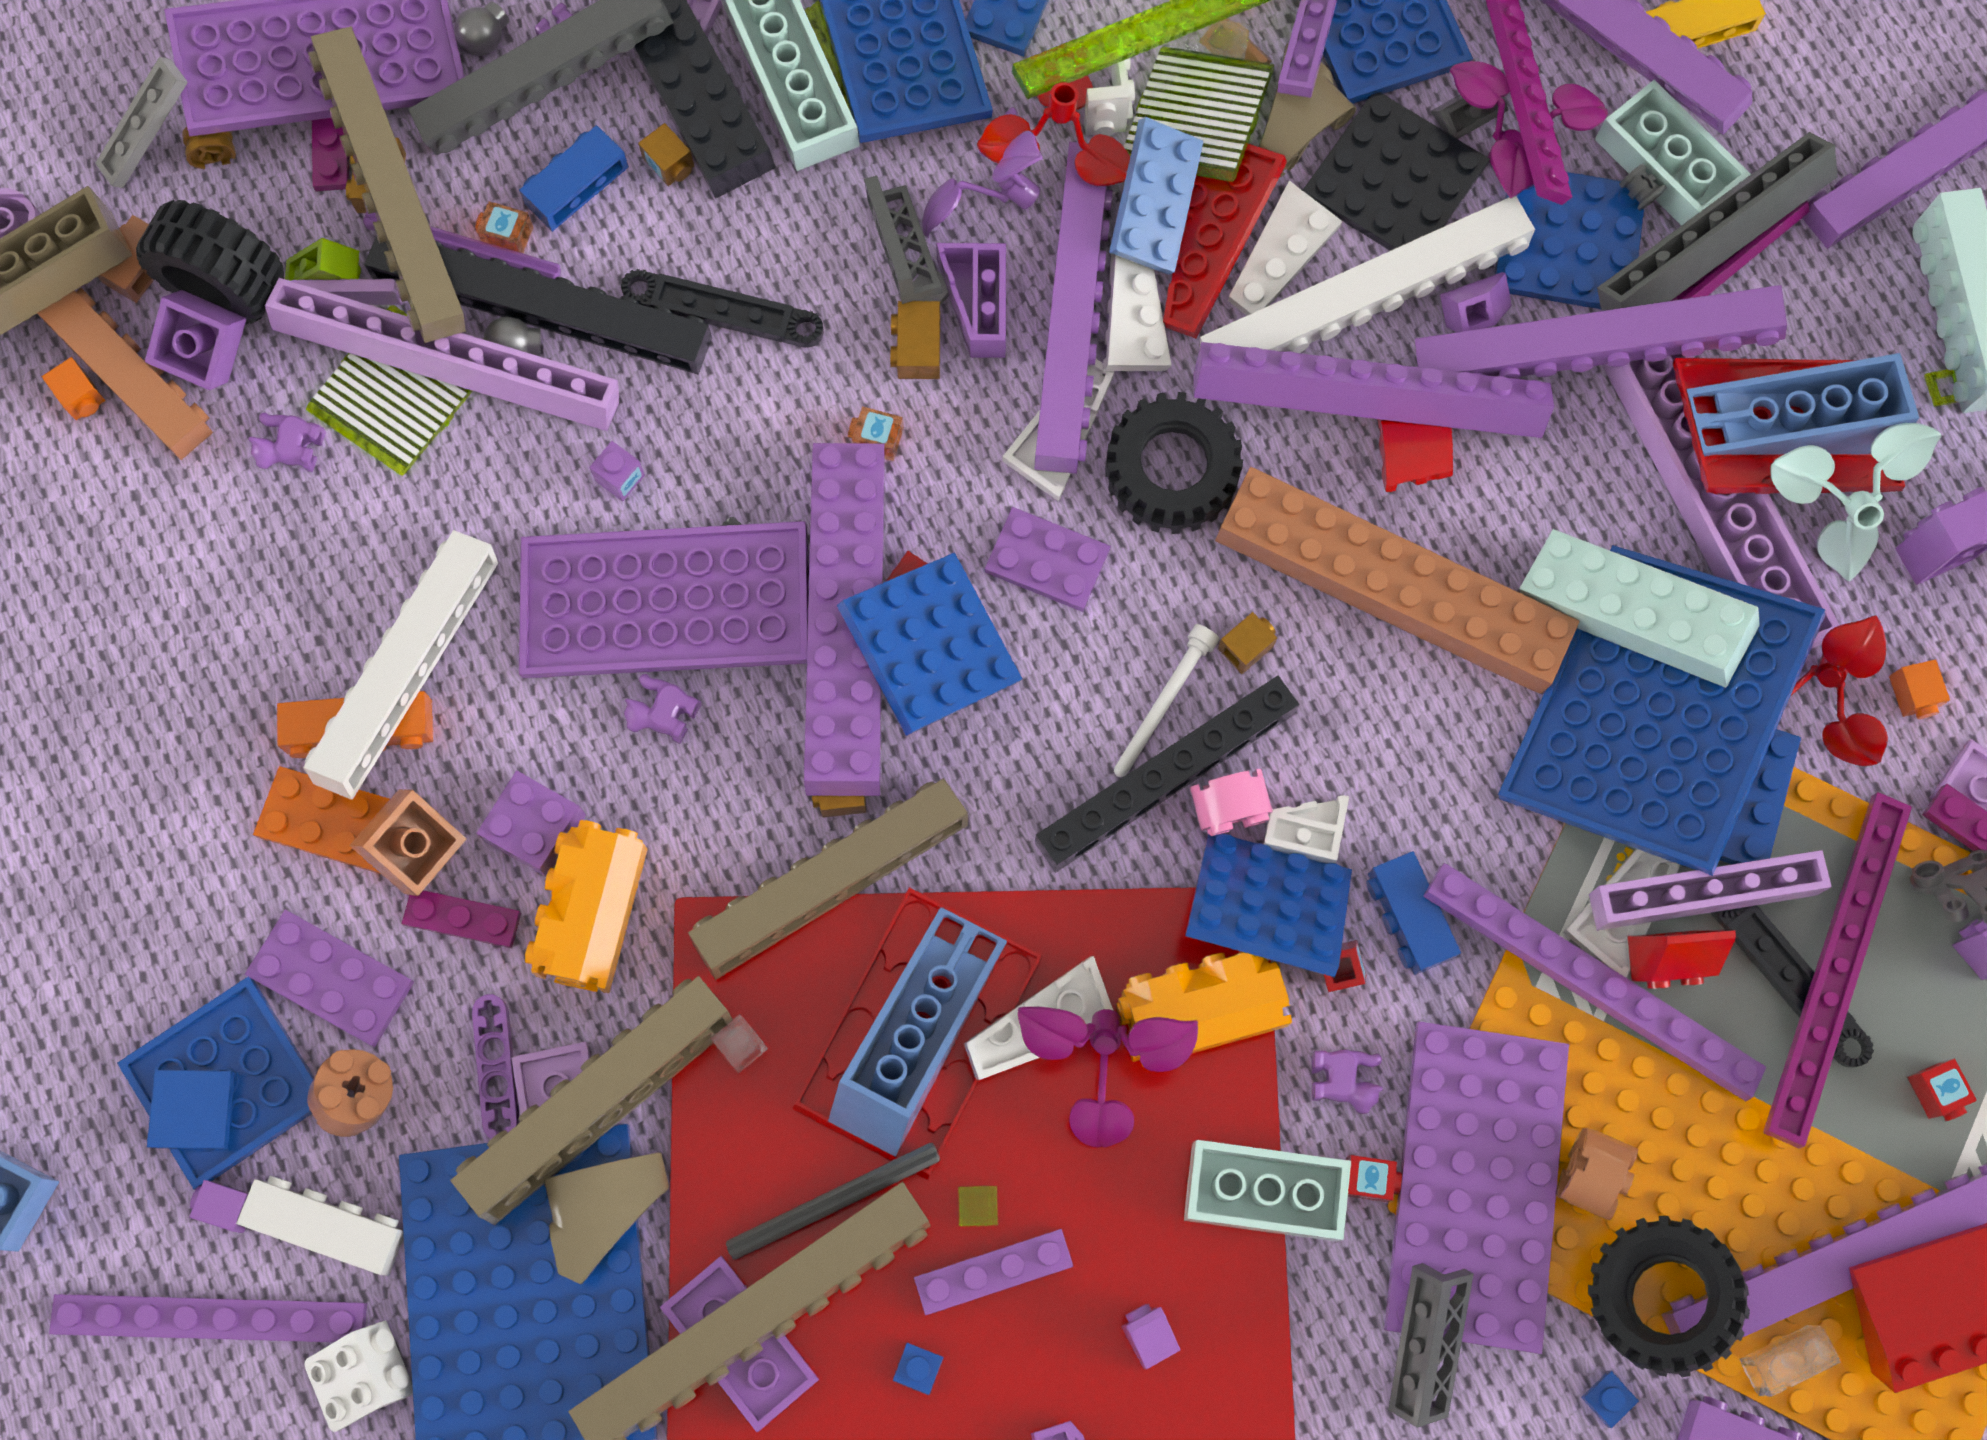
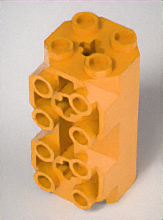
M580 820L578 827H571L568 833H559L555 844V854H559L555 868L549 869L545 880V890L552 891L551 901L548 905L540 904L535 917V926L538 927L535 941L529 942L525 953V963L532 964L531 973L536 977L546 979L547 975L556 976L554 983L592 992H597L599 988L603 993H610L648 850L643 841L637 838L638 833L623 828H616L615 833L601 830L600 824L587 820Z
M1241 951L1229 958H1225L1224 953L1203 958V963L1199 964V968L1195 970H1189L1188 963H1182L1165 969L1166 973L1160 977L1152 979L1151 973H1146L1130 978L1129 984L1126 985L1127 988L1122 991V997L1118 998L1119 1003H1116L1117 1012L1122 1019V1025L1128 1024L1130 1030L1138 1021L1153 1017L1170 1018L1180 1021L1197 1020L1198 1035L1192 1053L1285 1028L1292 1023L1291 1014L1283 1016L1282 1008L1290 1005L1277 962L1268 963L1269 959ZM1130 1055L1132 1062L1140 1060V1055Z

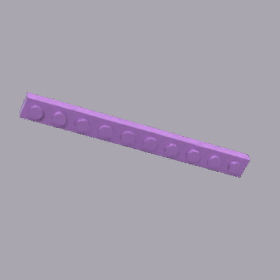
M1443 863L1438 868L1423 897L1745 1102L1753 1098L1767 1068L1766 1066L1448 864Z

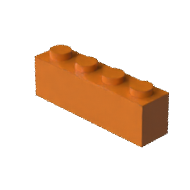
M419 691L386 746L400 745L402 749H419L423 747V743L433 742L432 699L425 691ZM344 698L277 703V746L285 753L290 754L292 758H306L309 751L316 747L322 739L328 721L337 715L344 704Z

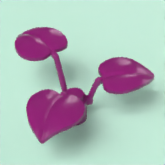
M1469 61L1452 66L1449 72L1454 78L1459 94L1466 102L1482 109L1492 108L1496 104L1498 106L1496 129L1492 135L1496 142L1492 146L1488 158H1490L1489 162L1493 166L1499 182L1511 199L1523 190L1534 186L1521 133L1515 129L1502 131L1505 101L1502 97L1507 96L1510 92L1506 76L1498 68L1484 62ZM1561 85L1552 95V102L1557 109L1552 110L1550 116L1553 119L1561 115L1563 124L1569 129L1576 131L1591 130L1599 126L1608 115V110L1605 108L1604 103L1595 94L1580 85Z
M1019 1007L1017 1013L1023 1041L1026 1047L1038 1057L1049 1060L1066 1058L1072 1053L1074 1046L1083 1047L1089 1038L1092 1047L1101 1054L1098 1101L1092 1099L1076 1101L1072 1106L1069 1118L1070 1127L1074 1135L1081 1142L1092 1147H1108L1119 1143L1131 1134L1134 1127L1133 1112L1126 1104L1116 1100L1105 1101L1108 1054L1113 1053L1119 1048L1121 1039L1131 1056L1140 1055V1061L1144 1068L1150 1071L1164 1072L1178 1068L1189 1058L1195 1048L1198 1035L1197 1020L1180 1021L1170 1018L1153 1017L1140 1020L1134 1024L1128 1036L1127 1027L1122 1026L1121 1016L1110 1009L1097 1011L1092 1016L1091 1023L1088 1024L1080 1016L1056 1008Z

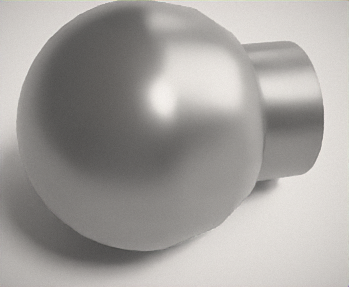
M492 1L483 8L472 7L462 12L455 22L454 34L457 43L467 53L477 56L487 55L493 52L500 43L502 29L509 23V18L505 11Z
M500 317L492 321L485 330L483 340L540 356V328H528L525 323L516 318Z

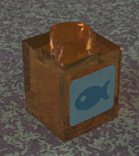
M488 201L485 211L478 215L475 230L482 242L524 253L534 228L528 212Z
M862 406L859 417H853L851 420L848 437L852 438L853 443L884 444L885 459L894 461L904 430L903 417Z

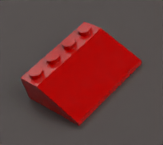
M1987 1223L1849 1267L1871 1373L1894 1393L1987 1363Z

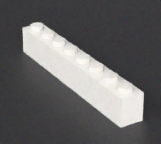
M455 530L452 531L447 541L440 544L435 560L430 568L421 574L418 587L411 598L404 601L396 622L385 631L382 637V644L375 655L366 661L363 674L356 685L347 691L341 709L335 717L328 721L325 734L318 745L309 751L303 768L313 784L353 800L498 565L491 544Z

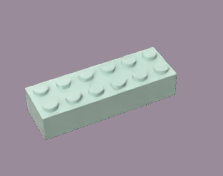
M721 0L796 171L860 147L856 123L800 0Z
M1981 188L1942 192L1914 223L1913 239L1915 243L1920 245L1922 253L1920 261L1921 271L1928 277L1930 285L1928 292L1929 302L1932 306H1935L1938 316L1936 324L1937 334L1944 340L1946 368L1952 371L1954 379L1953 397L1956 402L1960 403L1962 413L1987 410V208Z
M1554 529L1551 531L1519 588L1521 594L1579 620L1577 628L1725 688L1728 686L1760 626L1758 607Z

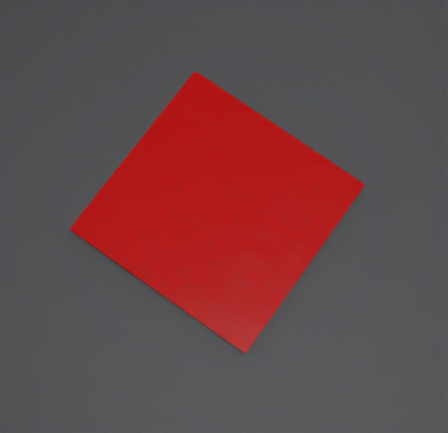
M1196 887L921 893L1042 955L1017 1007L1090 956L1095 958L1113 1011L1117 1012L1116 1003H1119L1118 998L1122 997V991L1127 988L1126 985L1129 984L1130 978L1146 973H1151L1152 979L1160 977L1166 973L1165 969L1182 963H1188L1189 970H1195L1199 968V964L1203 963L1202 959L1208 956L1224 953L1225 958H1229L1239 953L1238 950L1185 936ZM906 893L855 894L716 980L693 946L688 932L693 930V926L706 916L715 917L725 911L727 904L740 896L680 897L675 901L673 990L684 980L691 979L693 981L699 976L728 1010L736 1025L672 1077L669 1299L720 1256L724 1257L746 1287H750L901 1182L905 1184L931 1226L925 1230L928 1235L918 1244L911 1248L904 1244L893 1252L895 1258L889 1264L875 1271L874 1267H871L860 1275L862 1281L846 1293H842L839 1289L827 1298L829 1304L813 1316H809L806 1312L794 1321L796 1327L785 1336L820 1380L764 1428L756 1432L718 1382L711 1386L705 1382L694 1390L696 1396L690 1402L678 1409H675L673 1405L667 1409V1440H1032L1030 1433L1067 1421H1071L1083 1434L1085 1440H1296L1285 1235L1183 1221L1191 1148L1195 1140L1281 1151L1275 1030L1191 1053L1181 1066L1164 1072L1150 1071L1142 1067L1140 1060L1132 1062L1130 1054L1121 1039L1119 1048L1113 1053L1108 1054L1105 1101L1116 1100L1126 1104L1133 1112L1134 1127L1126 1139L1108 1147H1092L1084 1144L1074 1135L1069 1122L1070 1111L1076 1101L1080 1099L1098 1101L1101 1054L1092 1047L1090 1039L1081 1048L1074 1046L1072 1053L1066 1058L1049 1060L1039 1057L978 1081L940 1155V1161L936 1163L928 1180L913 1174L735 1260L727 1250L726 1242L729 1239L891 1162L879 1155V1153L873 1152L845 1137V1135H841L812 1120L810 1117L793 1110V1106ZM1128 1024L1122 1025L1127 1027V1035L1129 1036L1130 1029ZM1062 1229L1074 1267L925 1316L914 1277ZM1144 1304H1149L1151 1309L1155 1307L1162 1308L1181 1349L1148 1369H1143L1121 1327L1128 1323L1125 1315ZM670 1320L668 1342L680 1335ZM907 1343L944 1357L930 1395L893 1381Z

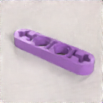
M486 994L475 1001L472 1008L482 1127L486 1136L492 1139L499 1133L498 1130L491 1127L492 1123L498 1121V1110L495 1108L489 1110L490 1103L501 1105L510 1101V1108L502 1107L503 1118L511 1121V1126L504 1129L507 1132L518 1125L520 1121L518 1120L517 1091L511 1059L513 1057L509 1009L500 997ZM492 1002L494 1007L500 1008V1013L495 1014L493 1017L494 1027H503V1032L491 1031L482 1035V1029L490 1030L488 1018L481 1016V1011L486 1010L488 1007L487 1003ZM493 1039L501 1040L504 1044L502 1056L496 1060H489L484 1053L485 1045ZM502 1076L507 1080L508 1089L503 1096L494 1098L488 1092V1084L494 1077Z

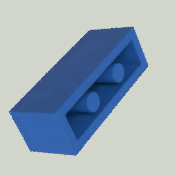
M596 125L589 132L586 131L580 134L575 143L564 153L555 155L549 162V165L540 173L530 176L519 191L524 204L553 232L629 168L624 151Z
M1414 851L1371 869L1368 873L1369 880L1366 881L1368 891L1374 901L1380 900L1385 911L1382 914L1384 926L1390 935H1396L1401 946L1397 949L1398 955L1406 969L1411 968L1413 974L1417 975L1455 959L1461 954L1441 908L1423 897L1429 883Z

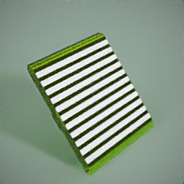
M1169 47L1160 48L1145 91L1142 92L1138 102L1137 112L1124 148L1131 156L1138 120L1147 117L1203 140L1197 176L1233 182L1250 136L1257 125L1258 114L1274 72V64Z
M391 305L386 309L407 316V313L395 305ZM348 353L341 361L340 366L310 400L306 410L396 473L404 476L438 433L449 426L455 412L473 390Z

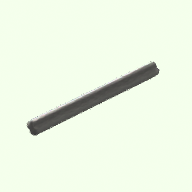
M928 1143L729 1239L726 1242V1246L730 1256L735 1260L938 1163L940 1155L933 1143Z

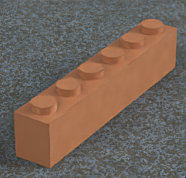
M82 288L71 292L60 301L38 312L37 314L180 460L213 433L205 423L210 419L208 415L195 402L189 407L182 400L187 396L186 393L172 379L166 383L160 377L164 373L163 370L145 363V360L137 354L141 348L127 333L120 337L114 331L119 327L104 310L97 314L92 309L96 305L95 301Z

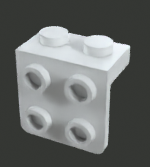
M1114 39L1111 63L1113 86L1087 89L1084 117L1086 135L1103 134L1110 136L1115 132H1125L1127 119L1133 118L1132 101L1135 100V88L1133 79L1128 80L1127 72L1130 70L1129 49L1123 50L1121 39Z
M386 1320L353 1331L305 1360V1369L329 1429L333 1432L344 1429L379 1408L413 1395L411 1379Z

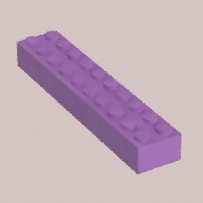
M813 443L804 786L806 796H880L882 690L843 619L837 604L844 599L883 583L884 444Z

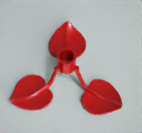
M1072 52L1054 61L1038 79L1036 85L1037 98L1041 104L1048 108L1044 109L1043 116L1033 130L1030 131L1029 123L1020 116L1013 114L1002 115L987 125L977 142V147L983 155L991 161L999 163L1007 146L1021 133L1030 131L1035 136L1039 135L1048 118H1052L1053 121L1059 124H1065L1071 120L1074 123L1078 144L1083 149L1075 157V169L1085 182L1095 186H1109L1125 182L1130 161V155L1127 150L1113 137L1098 134L1093 136L1088 144L1085 142L1079 120L1080 113L1076 110L1085 107L1087 89L1093 88L1089 76L1080 67Z
M1874 615L1831 629L1823 638L1821 645L1823 654L1819 665H1812L1810 667V670L1796 682L1791 694L1792 696L1813 676H1816L1825 687H1836L1837 718L1839 721L1825 725L1822 732L1823 742L1832 755L1845 762L1859 766H1873L1881 763L1888 744L1887 731L1877 718L1864 713H1856L1846 719L1844 714V688L1846 685L1844 681L1848 672L1857 678H1868L1878 673L1885 662L1887 650L1886 637L1879 618Z

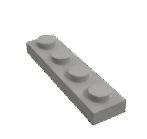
M159 57L95 163L113 187L124 188L188 83L169 58Z

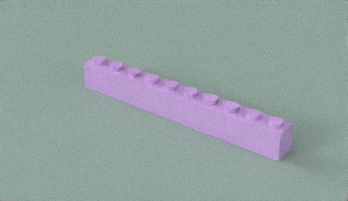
M282 278L278 279L265 304L272 330L604 431H608L619 405L618 380L464 333L424 343L420 331L413 332L408 316Z

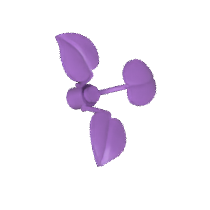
M1011 107L1004 114H1013L1018 116V112L1014 107ZM1025 131L1017 136L1005 149L1003 158L999 161L992 176L993 180L999 183V187L1002 188L1001 192L965 181L957 183L954 178L943 183L933 193L925 207L922 220L924 235L929 238L930 231L953 212L958 205L963 189L998 198L1004 203L1010 199L1024 210L1029 208L1038 198L1040 187L1020 171L1043 159L1038 149L1035 135L1030 131Z

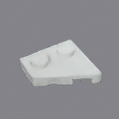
M1338 796L1336 800L1318 804L1316 801L1302 803L1295 808L1287 806L1272 809L1273 812L1269 814L1270 820L1267 823L1263 844L1275 851L1287 854H1302L1307 859L1326 864L1336 863L1349 796Z

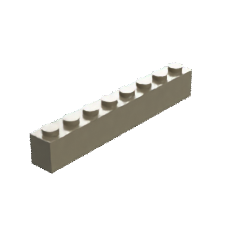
M943 778L936 783L931 781L924 784L916 791L915 796L905 802L902 800L894 802L886 808L885 814L873 821L867 819L854 828L853 833L844 839L836 838L824 845L821 853L811 859L805 857L798 860L790 867L789 872L778 879L777 877H771L758 886V891L746 898L744 896L735 898L727 904L725 911L715 917L706 916L699 920L688 934L693 946L714 979L716 980L967 827L968 812L946 780Z

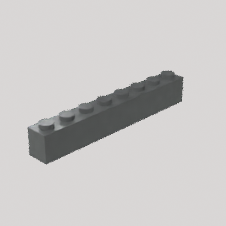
M599 0L408 110L423 142L436 155L453 151L458 144L472 136L483 134L488 127L495 123L513 117L518 110L531 103L543 100L547 94L557 88L573 83L577 77L587 71L600 68L610 58L619 53L630 51L637 43L649 36L660 34L667 26L674 22L663 0Z
M1808 132L1597 287L1601 311L1668 302L1674 299L1838 177L1835 145Z

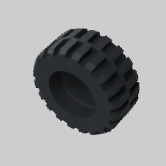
M172 200L162 204L136 247V256L141 268L145 269L147 275L151 279L156 280L166 291L171 293L180 290L186 291L245 317V325L252 324L262 318L266 311L265 304L278 279H284V267L282 262H280L279 256L270 250V246L267 243L259 240L256 234L238 225V222L220 215V212L211 208L206 209L194 202L190 204L186 200Z

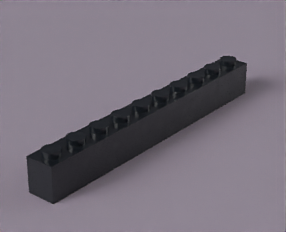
M376 236L364 264L372 279L400 280L397 271L390 272L384 255V251H388L386 242L379 243ZM435 241L460 305L500 317L516 318L527 325L699 375L712 340L709 324H706L704 320L691 315L686 318L678 316L662 306L647 307L631 297H613L597 287L582 288L562 277L548 278L532 268L523 267L522 270L514 268L498 258L483 259L467 249L458 248L456 251L446 248L438 241Z

